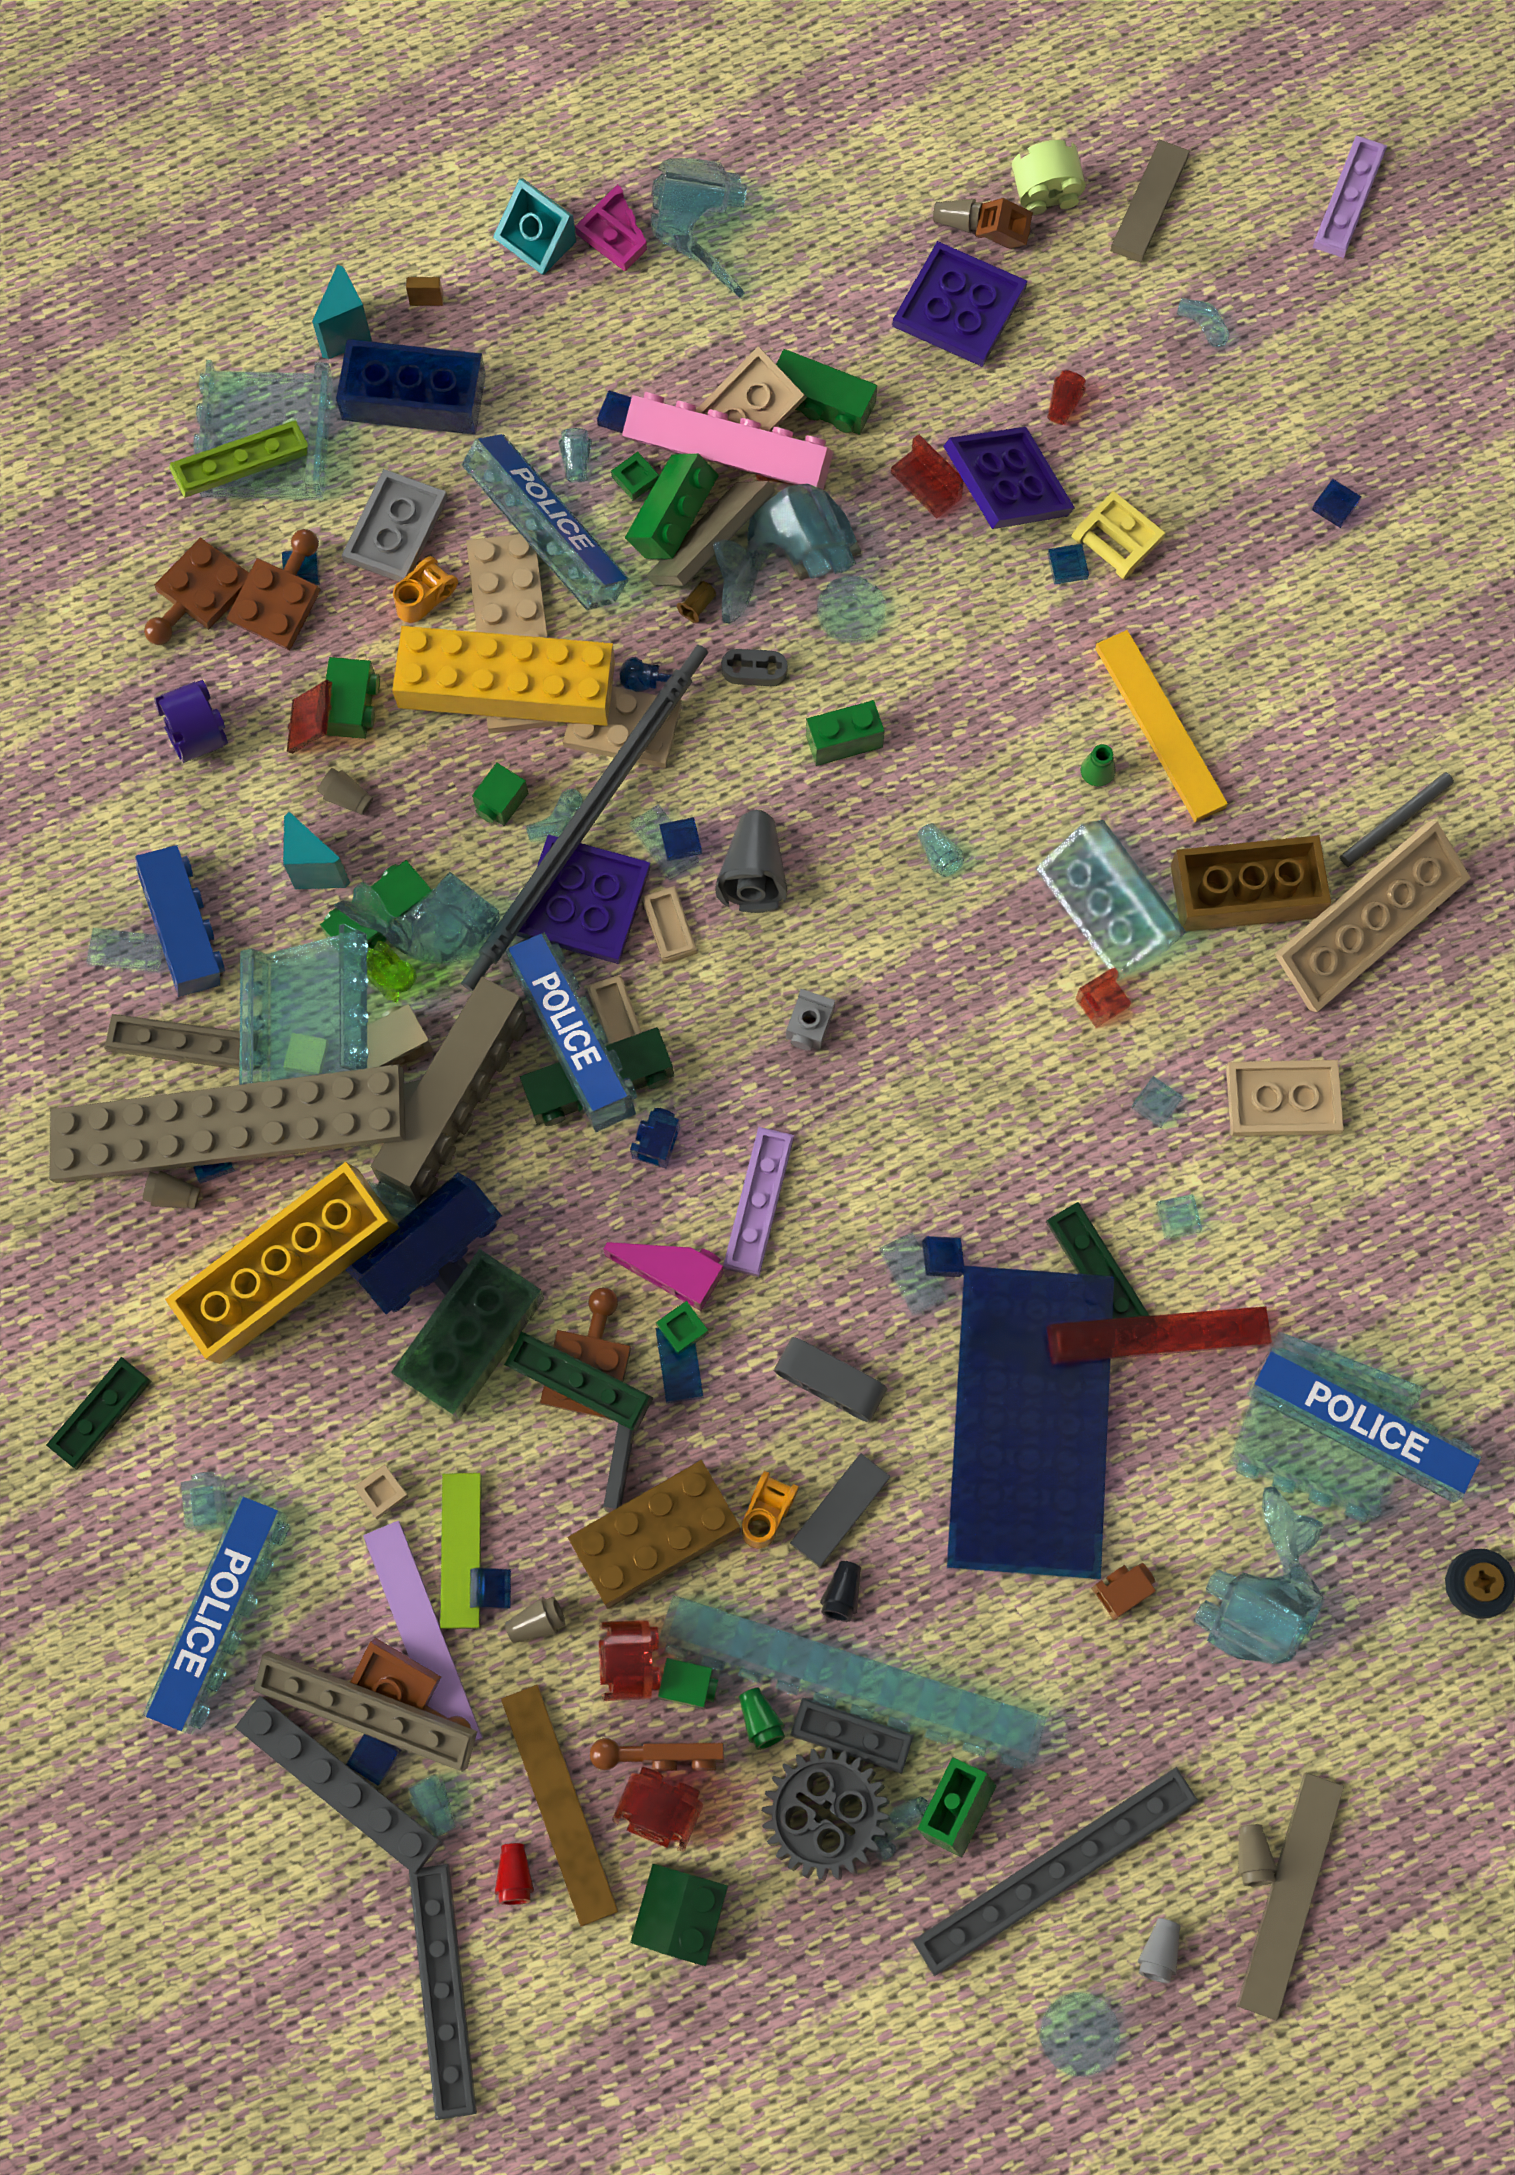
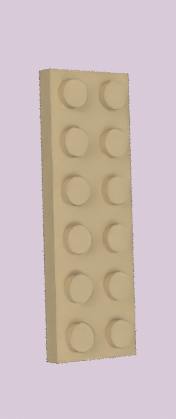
M535 532L466 540L476 631L548 638ZM486 716L489 734L558 726V722Z
M1429 820L1274 955L1310 1011L1318 1012L1471 877L1438 821Z

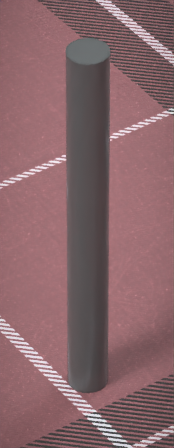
M1447 772L1441 774L1340 855L1339 858L1346 867L1351 866L1452 785L1454 780Z

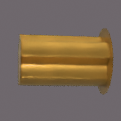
M701 581L683 603L677 604V609L683 617L693 623L699 622L698 616L716 596V591L709 583Z

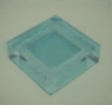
M1153 1076L1136 1098L1131 1108L1162 1128L1183 1099V1096Z
M1193 1194L1157 1201L1156 1208L1165 1240L1202 1231Z

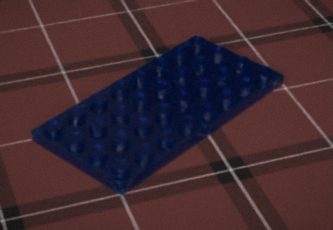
M964 1266L946 1569L1101 1580L1114 1276Z

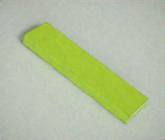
M293 420L171 462L169 469L183 497L186 498L309 455L311 448L297 421Z
M481 1473L442 1474L441 1629H480Z

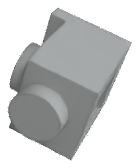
M800 989L796 1005L786 1029V1039L791 1040L790 1043L793 1046L802 1050L809 1051L812 1047L820 1050L834 1014L835 1000ZM807 1016L816 1019L813 1024H806L803 1018Z

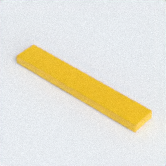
M1128 630L1097 643L1095 649L1194 822L1196 823L1226 809L1228 805L1226 799Z

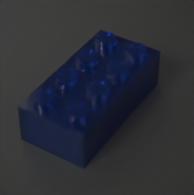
M347 339L336 396L341 419L343 421L476 435L486 378L482 353Z
M457 1172L397 1223L400 1227L398 1230L346 1268L345 1271L383 1313L387 1315L391 1310L392 1312H397L410 1301L411 1297L409 1295L419 1286L424 1288L434 1282L440 1274L438 1270L449 1261L454 1263L462 1258L469 1249L467 1246L477 1237L484 1238L497 1227L496 1221L502 1215L473 1180Z

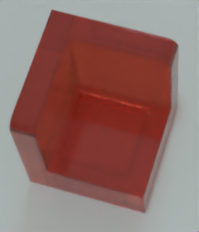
M1115 967L1080 987L1076 996V1001L1095 1028L1123 1012L1131 1005L1130 1000L1116 982L1119 972Z

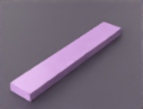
M398 1520L363 1535L409 1658L441 1676L427 1706L447 1718L452 1716L465 1718L469 1722L471 1729L478 1731L475 1742L483 1739L400 1521Z

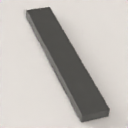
M443 1864L423 1867L417 1875L409 1870L435 2120L477 2114L450 1865Z

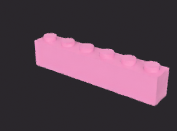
M648 392L644 393L643 398L632 395L622 433L623 437L680 454L699 453L704 460L823 492L834 451L825 447V440L806 435L805 441L792 438L794 432L779 427H773L772 432L761 430V423L741 418L740 424L728 421V414L709 409L708 414L705 415L695 412L697 406L682 401H676L675 406L664 404V397Z

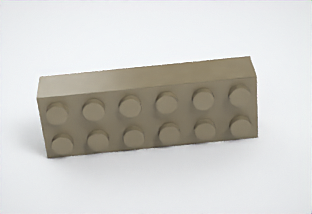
M483 977L480 978L404 1108L405 1140L384 1143L370 1166L380 1185L418 1205L423 1196L428 1198L432 1194L438 1182V1178L435 1177L441 1165L447 1166L452 1160L456 1151L454 1146L456 1139L460 1133L465 1135L474 1120V1115L471 1113L478 1102H485L492 1089V1084L489 1082L496 1071H503L510 1057V1053L507 1052L514 1040L520 1041L527 1029L528 1022L525 1021L526 1015L519 995Z

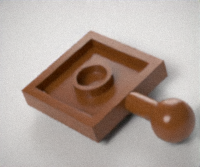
M301 529L293 534L291 538L293 551L284 569L257 558L226 620L290 651L321 591L317 585L296 576L305 557L312 556L318 549L319 541L316 534L308 529Z
M200 537L154 584L156 592L174 605L162 618L155 617L146 623L144 627L146 639L154 645L166 644L172 637V627L185 613L209 630L234 604L249 572Z
M602 1287L594 1290L588 1299L589 1309L593 1313L588 1336L557 1330L553 1347L623 1382L631 1346L602 1340L607 1317L612 1315L618 1306L616 1294L611 1289ZM544 1385L540 1399L541 1405L611 1420Z
M376 1637L370 1641L350 1683L471 1729L469 1722L465 1718L460 1716L447 1718L427 1706L441 1679L440 1675Z
M602 1738L592 1745L590 1760L600 1770L613 1769L619 1762H645L646 1764H652L653 1771H677V1763H692L693 1771H716V1763H724V1744L658 1743L643 1744V1746H619L612 1739Z

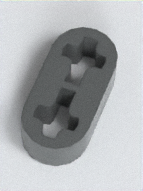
M733 649L723 656L721 662L722 675L725 680L738 685L777 686L786 679L788 670L787 660L781 653L776 651ZM734 661H741L742 667L738 673L733 672L731 667L734 665ZM769 663H776L777 669L773 675L768 674L766 669Z

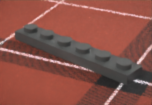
M262 1696L256 1699L235 1726L239 1732L413 1874H418L440 1845L441 1841Z

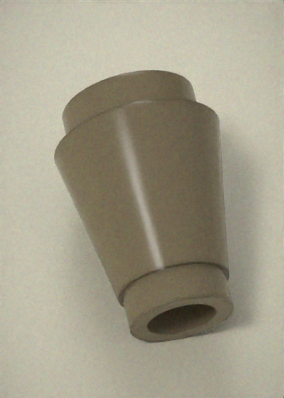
M976 199L936 202L933 211V221L972 233L973 230H977L981 205L983 203L976 202Z
M331 768L318 788V792L324 795L323 800L357 812L360 815H364L373 801V797L368 795L343 770L337 771Z
M161 1170L158 1174L150 1172L145 1184L142 1200L151 1202V1206L195 1209L201 1188L194 1187Z
M542 1597L511 1620L505 1622L507 1634L514 1644L519 1641L558 1633V1628L565 1626L563 1612L555 1597L548 1599Z
M1252 1824L1239 1827L1238 1876L1242 1877L1243 1885L1262 1886L1274 1883V1873L1277 1872V1868L1265 1833H1263L1262 1825Z

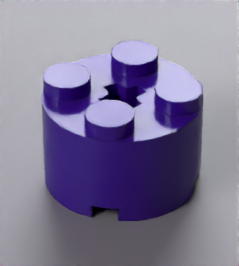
M203 680L194 681L154 698L159 716L165 715L163 719L166 725L164 727L179 759H182L183 763L216 751L228 744L223 730L225 729V724L218 709L212 710L208 701L211 697Z

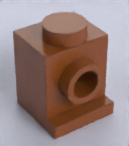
M1005 198L983 203L975 236L978 238L985 237L1008 249L1027 245L1031 232L1030 225L1033 212Z
M1144 1563L1135 1566L1130 1571L1123 1565L1106 1577L1110 1583L1108 1586L1101 1580L1091 1588L1113 1621L1156 1591L1152 1586L1155 1583V1579Z

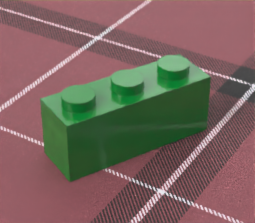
M783 349L776 365L807 397L795 410L802 412L811 420H823L833 424L841 432H853L860 435L876 404L877 385Z
M699 453L672 454L628 530L625 539L646 559H673L719 477L718 473Z
M405 860L400 865L394 864L383 872L381 879L372 886H364L354 894L353 900L344 907H337L330 911L320 926L326 938L352 967L436 904V900L431 888L409 862Z

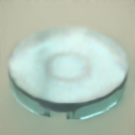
M844 576L830 582L827 588L821 592L822 594H820L817 603V618L821 628L830 637L841 642L858 643L871 638L881 628L885 620L886 602L881 590L876 585L874 587L868 583L867 579L859 576Z
M1072 1992L1059 1996L1047 2007L1040 2021L1039 2038L1044 2054L1054 2067L1068 2075L1085 2077L1100 2073L1112 2063L1119 2049L1120 2030L1116 2015L1106 2002L1089 1993Z

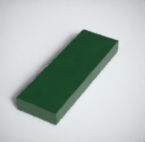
M120 1357L46 1446L77 1470L152 1381L123 1357Z

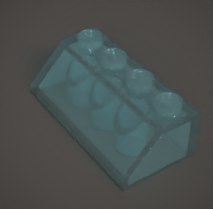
M1104 820L1081 824L1036 867L1038 873L1117 981L1122 980L1163 954L1187 933Z

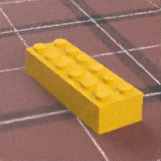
M401 626L392 692L397 707L400 709L608 726L615 667L613 643Z
M344 1162L165 1300L204 1358L222 1364L400 1227L359 1169Z

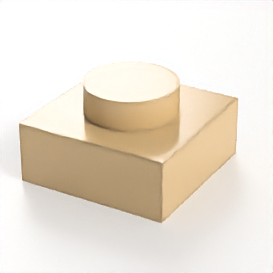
M385 1464L354 1486V1489L377 1520L409 1497Z

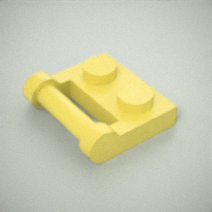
M1112 491L1077 526L1071 537L1079 544L1082 542L1113 566L1116 569V574L1125 580L1164 539L1165 532L1115 491ZM1096 526L1099 527L1131 554L1125 559L1094 534L1092 530Z

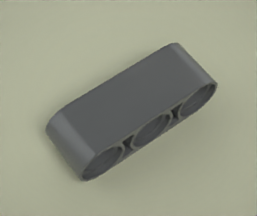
M791 1337L774 1368V1372L783 1379L868 1423L873 1418L888 1390L878 1380L796 1337Z

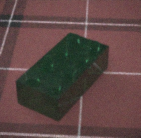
M479 1249L393 1368L391 1374L396 1381L458 1422L544 1301L541 1289Z

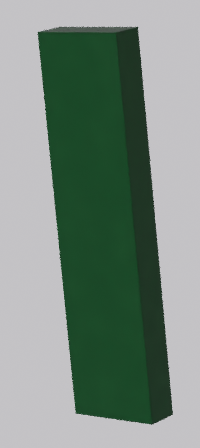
M1079 1202L1046 1220L1048 1227L1123 1347L1126 1348L1155 1331L1157 1326Z
M522 1331L504 1364L637 1432L653 1400V1397Z

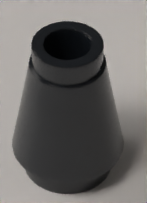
M849 1561L839 1562L838 1568L820 1600V1603L823 1605L821 1613L824 1616L837 1621L850 1622L852 1615L857 1613L861 1572L859 1565Z

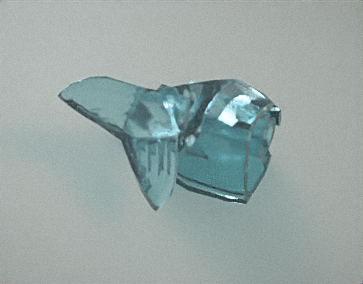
M668 158L659 165L658 170L662 171V174L653 181L652 186L653 209L659 210L658 214L651 213L653 235L663 244L702 264L721 283L742 299L745 293L741 286L714 256L696 242L693 228L699 217L705 213H726L727 206L743 208L747 194L746 185L741 184L739 174L726 172L723 165L719 162L693 158Z
M806 483L786 487L769 499L750 518L747 530V550L738 543L723 539L714 542L713 548L716 560L724 579L722 596V620L724 623L730 624L735 622L743 615L749 604L757 574L762 564L779 546L785 550L794 565L804 564L810 579L825 575L832 570L831 566L835 574L846 572L856 564L849 549L857 542L846 514L825 490Z
M451 872L409 912L395 918L391 916L378 894L364 881L355 886L353 901L343 900L334 904L337 909L359 925L382 933L397 950L417 961L430 964L451 963L471 956L491 934L500 919L499 910Z
M1270 1486L1264 1488L1262 1511L1271 1541L1280 1558L1283 1576L1262 1578L1242 1572L1235 1577L1218 1569L1210 1577L1206 1592L1223 1600L1221 1606L1218 1607L1205 1600L1200 1605L1194 1622L1210 1632L1207 1641L1237 1659L1274 1665L1291 1661L1297 1654L1296 1650L1302 1643L1305 1635L1309 1634L1325 1600L1319 1587L1299 1562V1557L1312 1549L1320 1539L1324 1525L1314 1518L1296 1515L1281 1493L1275 1487Z

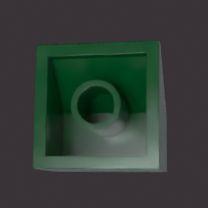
M652 1864L630 1943L706 1967L728 1885Z

